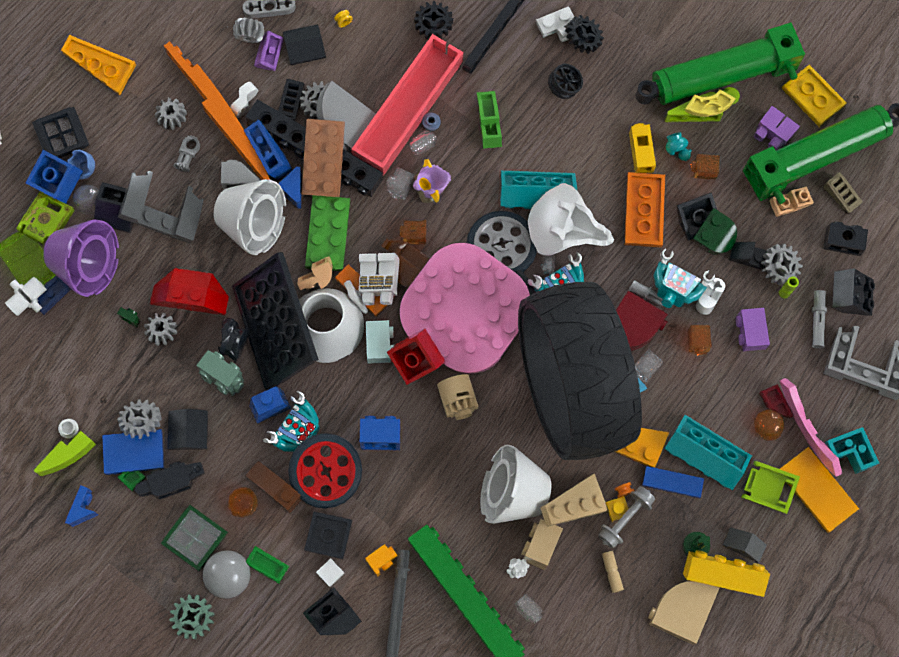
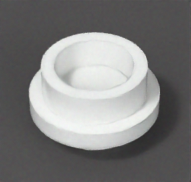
M65 419L59 424L58 430L62 437L73 438L78 433L79 427L73 419Z

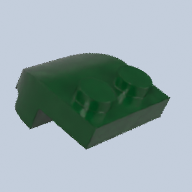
M713 208L693 238V241L707 249V252L710 254H723L734 246L737 239V228L729 217Z

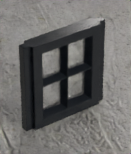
M75 107L63 109L32 122L42 150L58 158L72 154L74 150H82L90 146Z

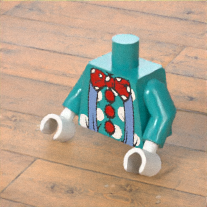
M664 249L660 255L662 260L658 263L653 276L655 286L658 288L657 296L663 299L662 305L666 308H671L673 305L681 307L684 303L689 304L697 301L707 289L706 285L714 281L715 275L709 280L705 277L709 270L706 271L703 275V281L700 283V278L670 262L667 265V261L673 257L674 253L672 251L670 257H665L664 252L666 249Z
M576 252L577 258L575 260L569 254L568 259L573 265L569 263L544 279L534 275L536 282L534 283L529 279L528 284L534 286L535 291L538 292L554 285L584 282V273L580 263L582 260L581 254Z
M296 391L299 394L298 400L291 396V400L298 403V405L295 404L276 433L267 431L271 435L270 440L263 439L265 443H273L274 446L284 452H294L299 444L307 438L317 435L320 429L318 424L319 418L315 409L304 399V394Z

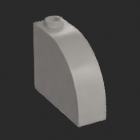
M330 81L324 86L319 95L317 118L318 120L345 122L343 150L347 152L352 151V147L376 113L336 83Z

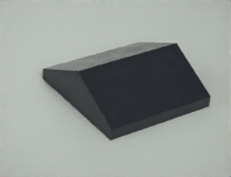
M318 24L283 32L290 65L326 58Z
M712 192L676 205L678 220L688 241L695 237L712 209L715 208L717 210Z
M180 409L169 411L167 449H207L208 410Z

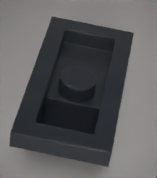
M735 242L729 261L762 270L765 268V265L761 264V262L766 260L763 254H766L767 250L755 247L756 242Z

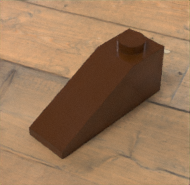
M259 461L245 475L289 514L302 501L300 499L301 494Z

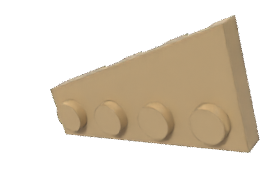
M595 474L587 477L540 508L547 527L608 511Z

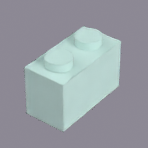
M389 320L366 321L368 363L391 362L387 351L394 346L390 345V338H394L393 326H389Z

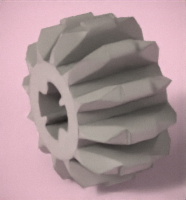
M245 17L238 18L233 26L235 38L246 43H259L264 36L263 23L258 20Z
M169 97L166 103L161 100L162 106H156L157 112H155L158 124H163L165 129L170 126L174 130L175 125L181 128L180 122H186L185 116L187 115L184 104L179 103L178 99L172 102Z
M155 313V319L148 317L150 324H144V327L147 329L144 334L149 336L148 340L150 342L155 341V344L158 346L161 341L164 345H167L166 340L173 341L174 338L171 335L177 334V330L174 329L177 327V324L173 322L172 316L167 317L165 313H162L161 317H159ZM159 327L164 328L162 332L160 330L158 331L157 329Z

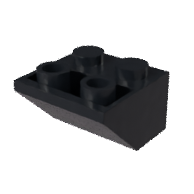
M102 182L96 197L94 220L104 221L115 230L131 233L134 223L118 218L127 188Z
M855 268L834 271L832 308L842 313L872 316L874 308L873 291L875 290L874 279Z

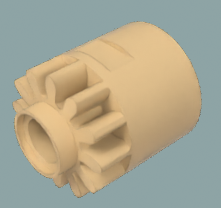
M469 375L453 376L437 384L447 418L465 419L472 416V412L478 409V403Z

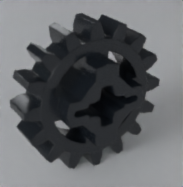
M433 1L432 5L426 2L425 8L420 6V11H416V17H414L415 29L419 30V35L425 34V39H428L432 34L442 39V34L448 36V30H452L454 20L452 18V11L448 12L449 7L443 8L442 2L436 5L435 1Z
M582 15L578 18L575 16L566 25L565 32L568 33L566 38L571 40L569 42L570 45H575V50L579 48L580 53L586 51L589 54L591 51L595 52L602 45L601 41L604 37L601 34L603 31L598 29L599 24H594V19L590 21L588 16L583 18Z

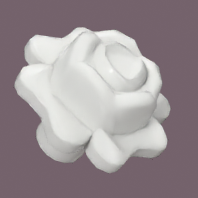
M513 558L510 560L507 573L510 575V578L516 577L518 579L524 577L530 565L525 559Z

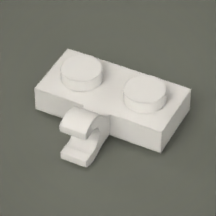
M568 6L536 19V25L543 38L557 32L560 41L563 43L569 40L566 38L568 33L565 32V29L570 20L574 18V15Z

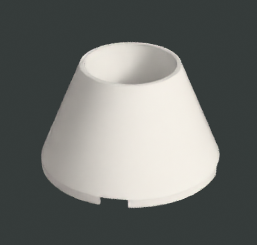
M267 179L224 189L218 196L214 206V220L217 226L245 252L252 255L267 252L277 241L284 225L285 216L282 215L283 206H286V199L283 189L277 182Z
M323 288L311 291L299 299L306 323L311 314L321 308L335 309L343 316L340 324L328 332H318L308 326L319 359L316 362H336L350 355L357 348L364 333V318L361 309L351 301L346 293L336 289Z
M512 445L502 446L493 456L491 461L494 464L491 471H486L482 485L480 504L481 513L486 515L485 521L495 524L541 515L540 508L548 503L551 494L550 476Z

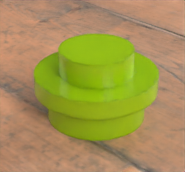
M727 87L723 90L725 93L736 98L732 105L738 102L740 94L737 89Z

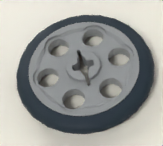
M494 211L485 214L472 225L467 236L468 244L478 246L486 252L492 253L498 261L501 262L505 257L510 258L512 264L507 267L515 273L516 270H521L522 272L527 270L537 254V249L530 238L528 221L513 212ZM494 223H500L503 226V229L501 231H495L493 230L492 225ZM513 228H518L521 231V234L519 236H513L511 235L510 230ZM486 235L489 237V242L483 244L479 241V237ZM499 241H503V243H507V244H505V248H502V247L499 245ZM522 245L526 251L519 254L515 251V247Z

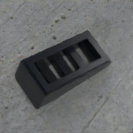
M292 79L286 80L278 110L294 121L301 104L300 97H303L302 91H305V84L303 82ZM288 94L297 96V98L289 97ZM286 102L295 103V106L286 104ZM284 108L293 110V113L284 111Z

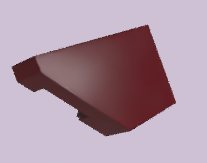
M778 384L759 393L767 410L789 419L794 416Z

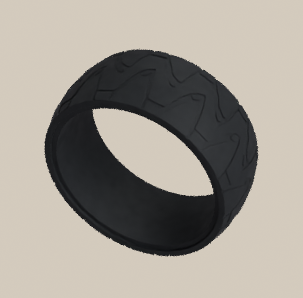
M571 282L554 285L523 299L518 308V333L523 365L539 420L557 455L563 460H586L616 452L635 442L640 435L642 426V405L637 372L625 330L612 301L604 289L595 282Z

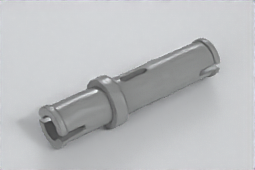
M823 290L814 291V307H812V313H814L813 348H824L825 313H827V308L825 307L826 291Z

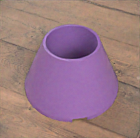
M90 220L57 230L49 236L45 243L44 262L48 269L75 293L86 297L93 294L97 295L109 285L117 269L119 259H116V248H119L116 233L108 223L101 220Z

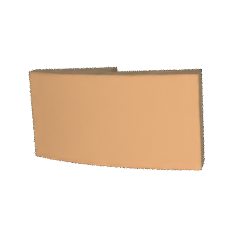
M807 187L791 190L788 194H784L783 196L786 201L783 204H779L775 197L769 200L776 217L795 212L814 203Z

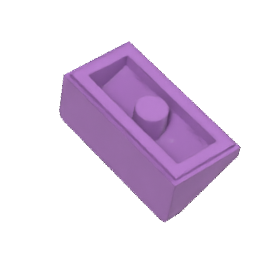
M270 31L265 32L259 45L254 66L275 71L284 38Z

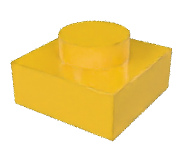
M624 496L606 502L611 522L619 520L629 509Z

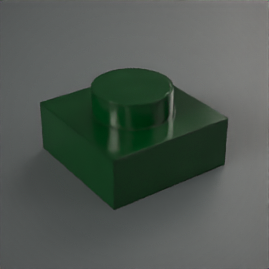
M121 307L117 312L120 319L136 328L141 322L137 316L138 313L130 308L125 310Z

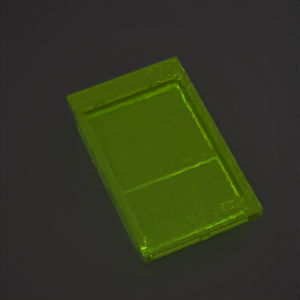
M23 231L16 232L0 243V256L20 285H25L33 277L37 278L42 284H45L56 276L46 266L44 250L36 240L24 235Z

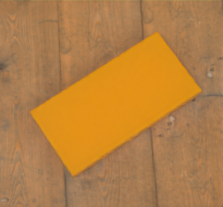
M809 447L780 468V470L800 476L795 493L827 533L831 532L859 510L857 505Z

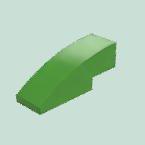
M495 91L477 92L483 149L502 147L500 118Z

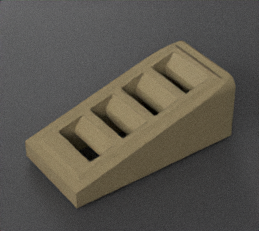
M840 172L823 187L848 214L863 203ZM837 182L839 185L835 188L834 184ZM841 188H843L844 191L842 193H839L838 191ZM848 194L849 197L844 200L843 196ZM853 199L855 202L849 206L847 203Z

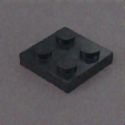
M314 511L304 551L343 560L353 521Z

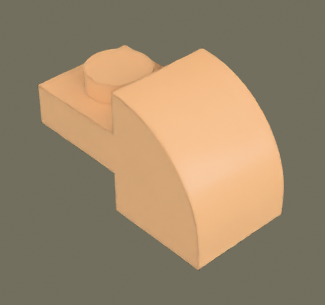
M329 256L312 263V272L298 278L297 284L300 290L305 288L309 290L315 287L316 283L319 284L321 289L328 285L332 277V261Z

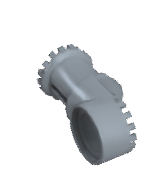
M190 135L183 139L179 149L178 160L173 165L176 169L189 172L190 162L200 150V143L197 137ZM189 141H195L196 147L188 149L186 144Z

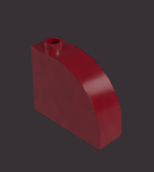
M627 291L616 309L631 351L648 344L657 331H662L668 322L665 320L668 315L667 313L630 291Z

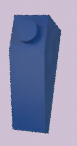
M257 120L244 130L268 175L279 180L293 170L286 156L260 120Z

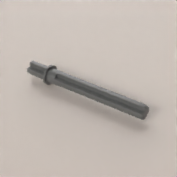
M398 550L397 565L394 567L396 574L386 657H398L407 574L410 571L408 569L410 551Z

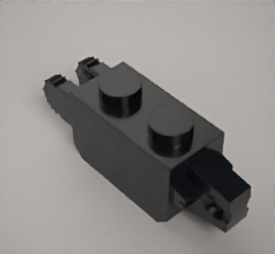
M180 461L174 462L169 465V468L164 470L158 468L151 471V474L146 476L147 480L140 482V484L138 483L134 491L140 497L153 495L161 500L191 489L192 481L204 475L205 471L201 462L187 465Z

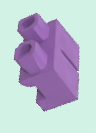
M771 106L759 122L754 138L762 142L767 137L771 140L768 148L773 146L775 150L783 148L793 138L800 126L788 117L784 119L785 115Z

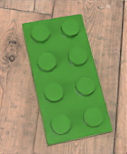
M313 195L305 262L306 269H311L312 263L328 256L332 261V271H342L344 269L350 198Z

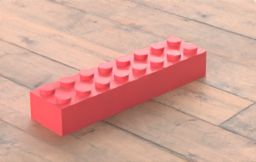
M432 34L352 147V155L381 171L384 176L421 123L423 117L431 109L463 63L464 52L449 44L447 54H445L446 42Z

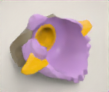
M425 159L423 168L414 175L413 188L417 191L423 203L438 202L439 194L451 181V176L449 172H446L438 165H431L429 159Z

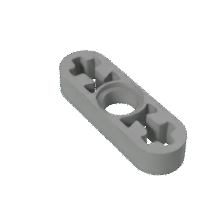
M247 0L243 4L244 15L251 19L287 15L293 13L296 8L295 0ZM286 2H289L288 8L285 7ZM268 3L274 5V8L270 11L264 9ZM253 6V12L249 11V7Z

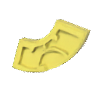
M722 90L709 97H700L694 94L685 108V112L701 117L718 115L726 111L736 98Z

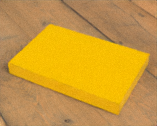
M810 65L797 74V79H790L782 86L785 93L818 127L847 104Z

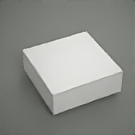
M331 558L316 572L329 587L345 574Z

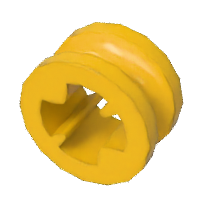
M343 10L336 14L334 20L342 28L350 24L353 18L349 15L348 10Z

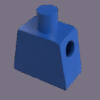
M273 387L253 396L249 405L257 424L291 409L284 391L278 387Z

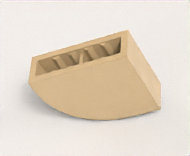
M687 581L676 585L662 596L656 608L652 607L648 616L651 619L649 625L692 645L697 644L719 587L694 581Z

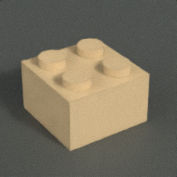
M540 519L539 523H534L529 537H532L531 542H526L521 555H524L527 563L545 570L563 528L556 525L547 527L545 520Z

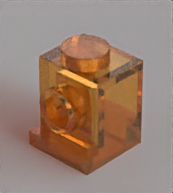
M427 220L404 221V226H400V237H403V241L411 244H426Z

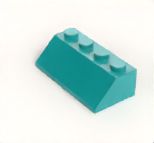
M501 170V206L505 208L523 207L525 209H532L533 205L547 191L561 183L571 185L577 190L575 173Z
M684 415L665 447L673 456L681 458L689 466L699 469L704 475L715 479L722 486L731 490L735 488L745 473L752 457L749 453L687 415Z

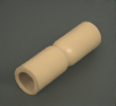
M613 551L602 553L612 593L623 591L624 588L620 574L617 571L618 567Z

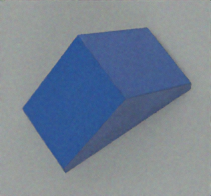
M296 167L278 184L283 189L285 197L297 209H301L302 173L301 168Z

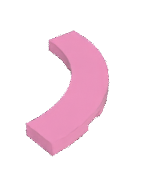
M786 378L780 380L785 399L808 444L836 477L841 475L842 470L839 458L824 442L816 437L818 433L810 419L806 420L796 386Z

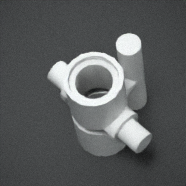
M31 278L25 285H20L16 280L9 284L14 289L13 292L15 294L5 304L17 316L27 307L32 308L36 313L42 309L38 304L37 298L47 289L37 278Z

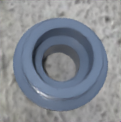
M428 113L422 119L423 127L429 131L438 129L441 124L440 117L435 113ZM433 119L435 122L429 123L428 120Z

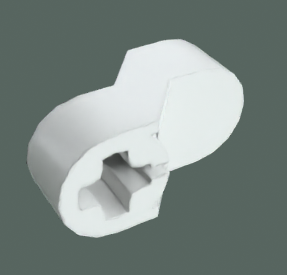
M247 82L239 88V98L230 107L237 118L242 117L249 111V101L258 93V89L251 82Z
M715 278L712 283L706 285L707 289L696 303V309L699 313L710 314L725 289V283L719 278Z

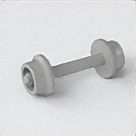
M640 486L636 491H632L630 495L635 502L611 529L604 524L601 526L602 530L598 537L602 540L603 545L613 549L617 544L623 543V540L618 535L621 529L641 506L649 511L652 509L651 505L655 501V497L650 493V490Z

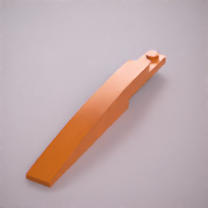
M169 41L164 45L167 55L204 98L205 101L202 102V106L206 114L261 180H270L243 127L215 85L198 64L193 66L189 59L185 60L181 56L183 53L177 45L174 47Z

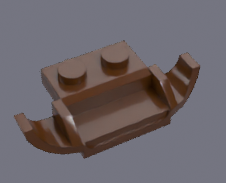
M386 238L381 245L399 257L398 282L408 289L430 260V257L411 243L402 240Z

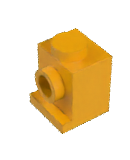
M384 544L365 559L378 577L381 575L379 570L383 569L385 571L393 565L392 561L397 557V554L391 546L387 548Z

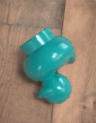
M681 132L668 135V142L665 146L668 154L673 156L675 152H679L678 157L681 161L689 160L692 150L686 149L688 140L682 137Z

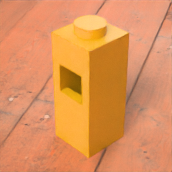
M638 123L631 126L629 132L635 173H653L656 162L650 124Z

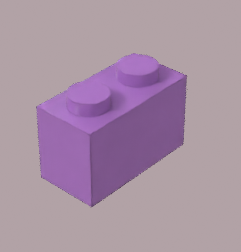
M764 308L742 309L738 316H736V326L740 327L739 345L742 346L743 351L765 350L770 343Z

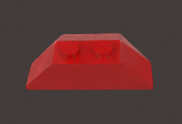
M174 268L154 285L150 304L226 316L229 296L212 273Z

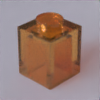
M697 154L695 160L691 162V171L694 172V178L716 180L719 174L720 155Z
M691 325L689 327V352H695V355H704L706 352H709L712 347L710 325Z

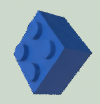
M43 150L26 184L66 204L83 170Z
M365 416V419H360L361 450H400V419H396L395 416H385L384 419H376V416Z

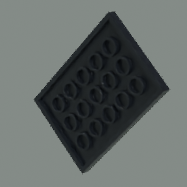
M277 252L232 285L245 328L248 327L249 330L248 339L265 391L279 386L319 360L283 252Z

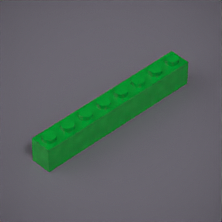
M425 525L409 537L408 542L491 654L494 657H523L525 655L522 652L525 650L519 640H513L510 636L512 634L511 629L506 623L501 624L498 620L500 617L499 613L494 607L489 608L486 604L488 599L482 591L477 592L474 588L476 583L469 574L465 576L462 572L464 567L457 558L453 560L450 556L452 551L445 542L441 544L438 540L440 535L433 526L429 528L428 525Z

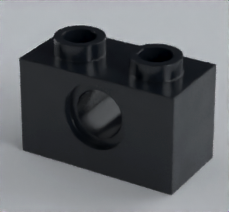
M838 221L831 222L826 228L823 249L861 256L866 250L868 229H863L859 225H844V223ZM842 235L848 236L849 240H845Z

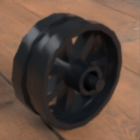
M560 64L549 75L548 85L552 93L557 97L570 99L582 88L583 77L575 66Z

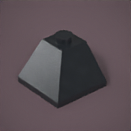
M334 587L303 612L304 616L320 635H346L362 622Z

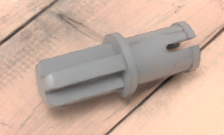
M636 280L633 281L629 291L644 298L643 300L647 299L660 307L663 306L661 303L663 299L657 296V292L652 290V287L648 288Z

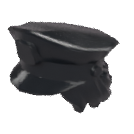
M226 318L222 321V341L220 342L221 346H218V350L222 356L227 355L234 363H237L246 346L249 330L248 327L240 329L237 321L233 318Z

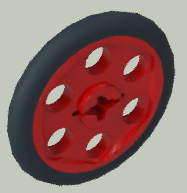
M317 434L304 440L293 452L288 468L289 482L292 488L301 494L300 499L306 504L324 509L337 507L349 500L357 491L362 477L361 459L356 449L346 439L335 434ZM325 445L331 449V453L327 457H323L320 453L321 447ZM308 455L314 459V463L310 467H306L303 463V459ZM341 455L346 456L348 460L347 464L343 467L337 463V459ZM322 465H324L326 468L330 467V470L328 471L329 477L325 474L321 475V472L323 471ZM308 475L314 479V483L310 487H306L303 483L304 477ZM340 475H345L348 479L345 486H339L337 483ZM324 485H328L331 489L328 496H322L320 493V489Z

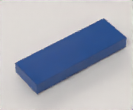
M646 466L642 486L700 499L704 478Z

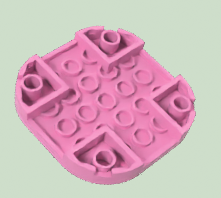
M455 243L437 251L407 289L400 305V319L409 337L424 328L427 330L445 360L443 364L448 368L463 374L479 373L490 369L498 363L501 356L518 335L519 304L530 294L525 282L518 274L485 250L468 243Z

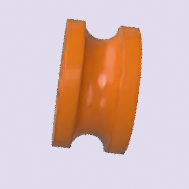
M631 482L614 489L618 492V498L627 496L634 491V489L630 488Z

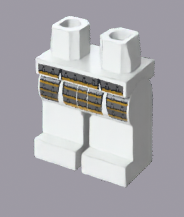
M378 253V255L359 254V292L362 294L364 305H374L375 296H380V303L382 305H392L393 296H397L400 260L395 253Z

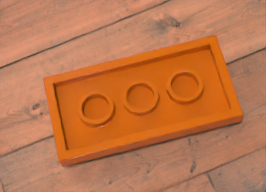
M628 172L624 245L662 248L665 175Z

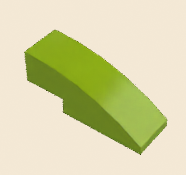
M80 431L68 445L60 441L34 471L38 475L44 476L64 469L86 455L96 444Z

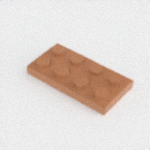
M307 119L302 194L340 197L345 122Z

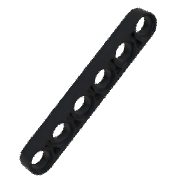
M525 0L508 1L462 66L464 71L471 74Z

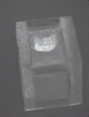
M649 349L635 364L637 377L646 383L664 362Z

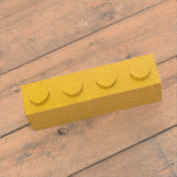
M696 550L695 553L688 552L683 575L687 580L764 597L770 573L765 569V566L753 563V566L748 565L745 561L739 559L730 561L721 555L712 557L708 556L706 552Z

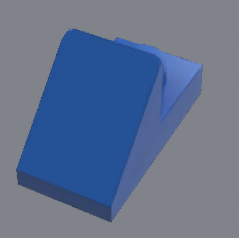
M80 485L65 521L67 525L74 527L98 516L96 512L85 509L86 505L88 506L92 500V491L89 488Z

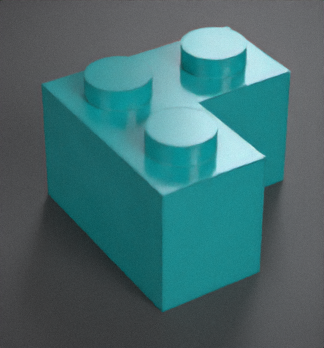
M863 427L825 442L827 447L839 459L848 457L855 474L879 464Z

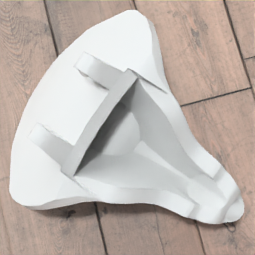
M561 183L547 191L533 205L528 218L530 238L538 253L544 256L559 253L571 246L582 244L607 246L614 241L610 230L594 219L593 214L585 205L579 192L573 186L566 183Z

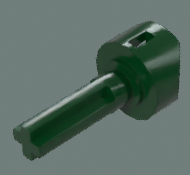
M701 532L688 534L682 543L685 555L688 556L689 551L695 553L696 550L708 554L711 547L710 537Z

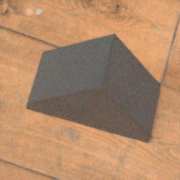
M730 527L722 546L759 563L767 544L753 533Z

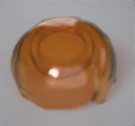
M763 410L757 414L754 420L756 432L766 441L778 439L784 431V420L775 410Z
M240 487L230 494L227 506L233 516L245 518L251 516L256 511L258 499L250 488Z

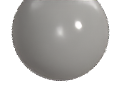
M230 550L215 553L207 560L203 568V582L207 590L214 596L224 599L233 598L241 594L248 586L251 577V570L246 563V559L241 554Z

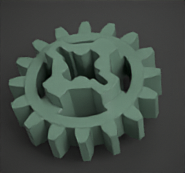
M188 595V600L181 597V604L174 603L176 610L170 611V613L174 614V617L169 620L175 622L172 629H179L177 632L179 636L185 633V639H188L190 635H192L193 639H196L197 634L203 637L204 630L210 631L208 624H214L210 617L214 616L215 613L209 612L212 605H205L207 600L204 598L200 601L199 595H196L195 599ZM190 604H198L201 607L195 609L192 608ZM183 609V611H184V612H183V615H182V617L179 619V614H180L181 610ZM191 612L197 614L194 617L195 621L188 620ZM205 615V621L201 625V619ZM190 625L194 628V630H185L183 627Z

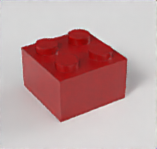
M425 328L395 344L387 351L388 356L406 385L438 369L445 362Z

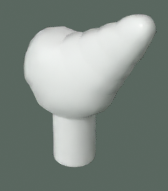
M350 280L346 281L344 285L348 290L349 298L366 314L368 310L362 302L361 293L355 289Z

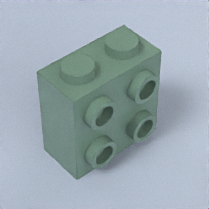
M208 350L196 365L200 371L199 374L202 376L201 378L210 385L213 382L224 395L229 393L233 396L235 393H239L244 386L242 372L239 371L240 368L233 362L228 364L224 357L216 351L212 353Z

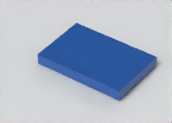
M162 430L150 431L149 437L144 434L141 439H139L138 435L131 438L130 434L125 436L124 433L102 435L104 474L111 475L121 474L122 472L164 469Z

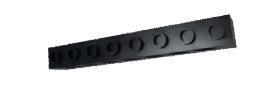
M257 99L245 116L247 126L249 127L257 120H260L262 124L263 121L270 120L269 124L263 125L272 138L282 148L286 150L289 148L294 151L297 157L303 159L306 127ZM280 129L286 130L285 133H278ZM296 138L302 139L299 143L293 142ZM343 150L342 166H348L349 169L341 171V182L346 186L351 185L364 196L372 197L383 181V173ZM363 175L365 178L358 180L356 176Z

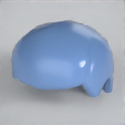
M83 150L72 151L73 156L67 161L83 170L79 180L90 177L95 170L93 156Z

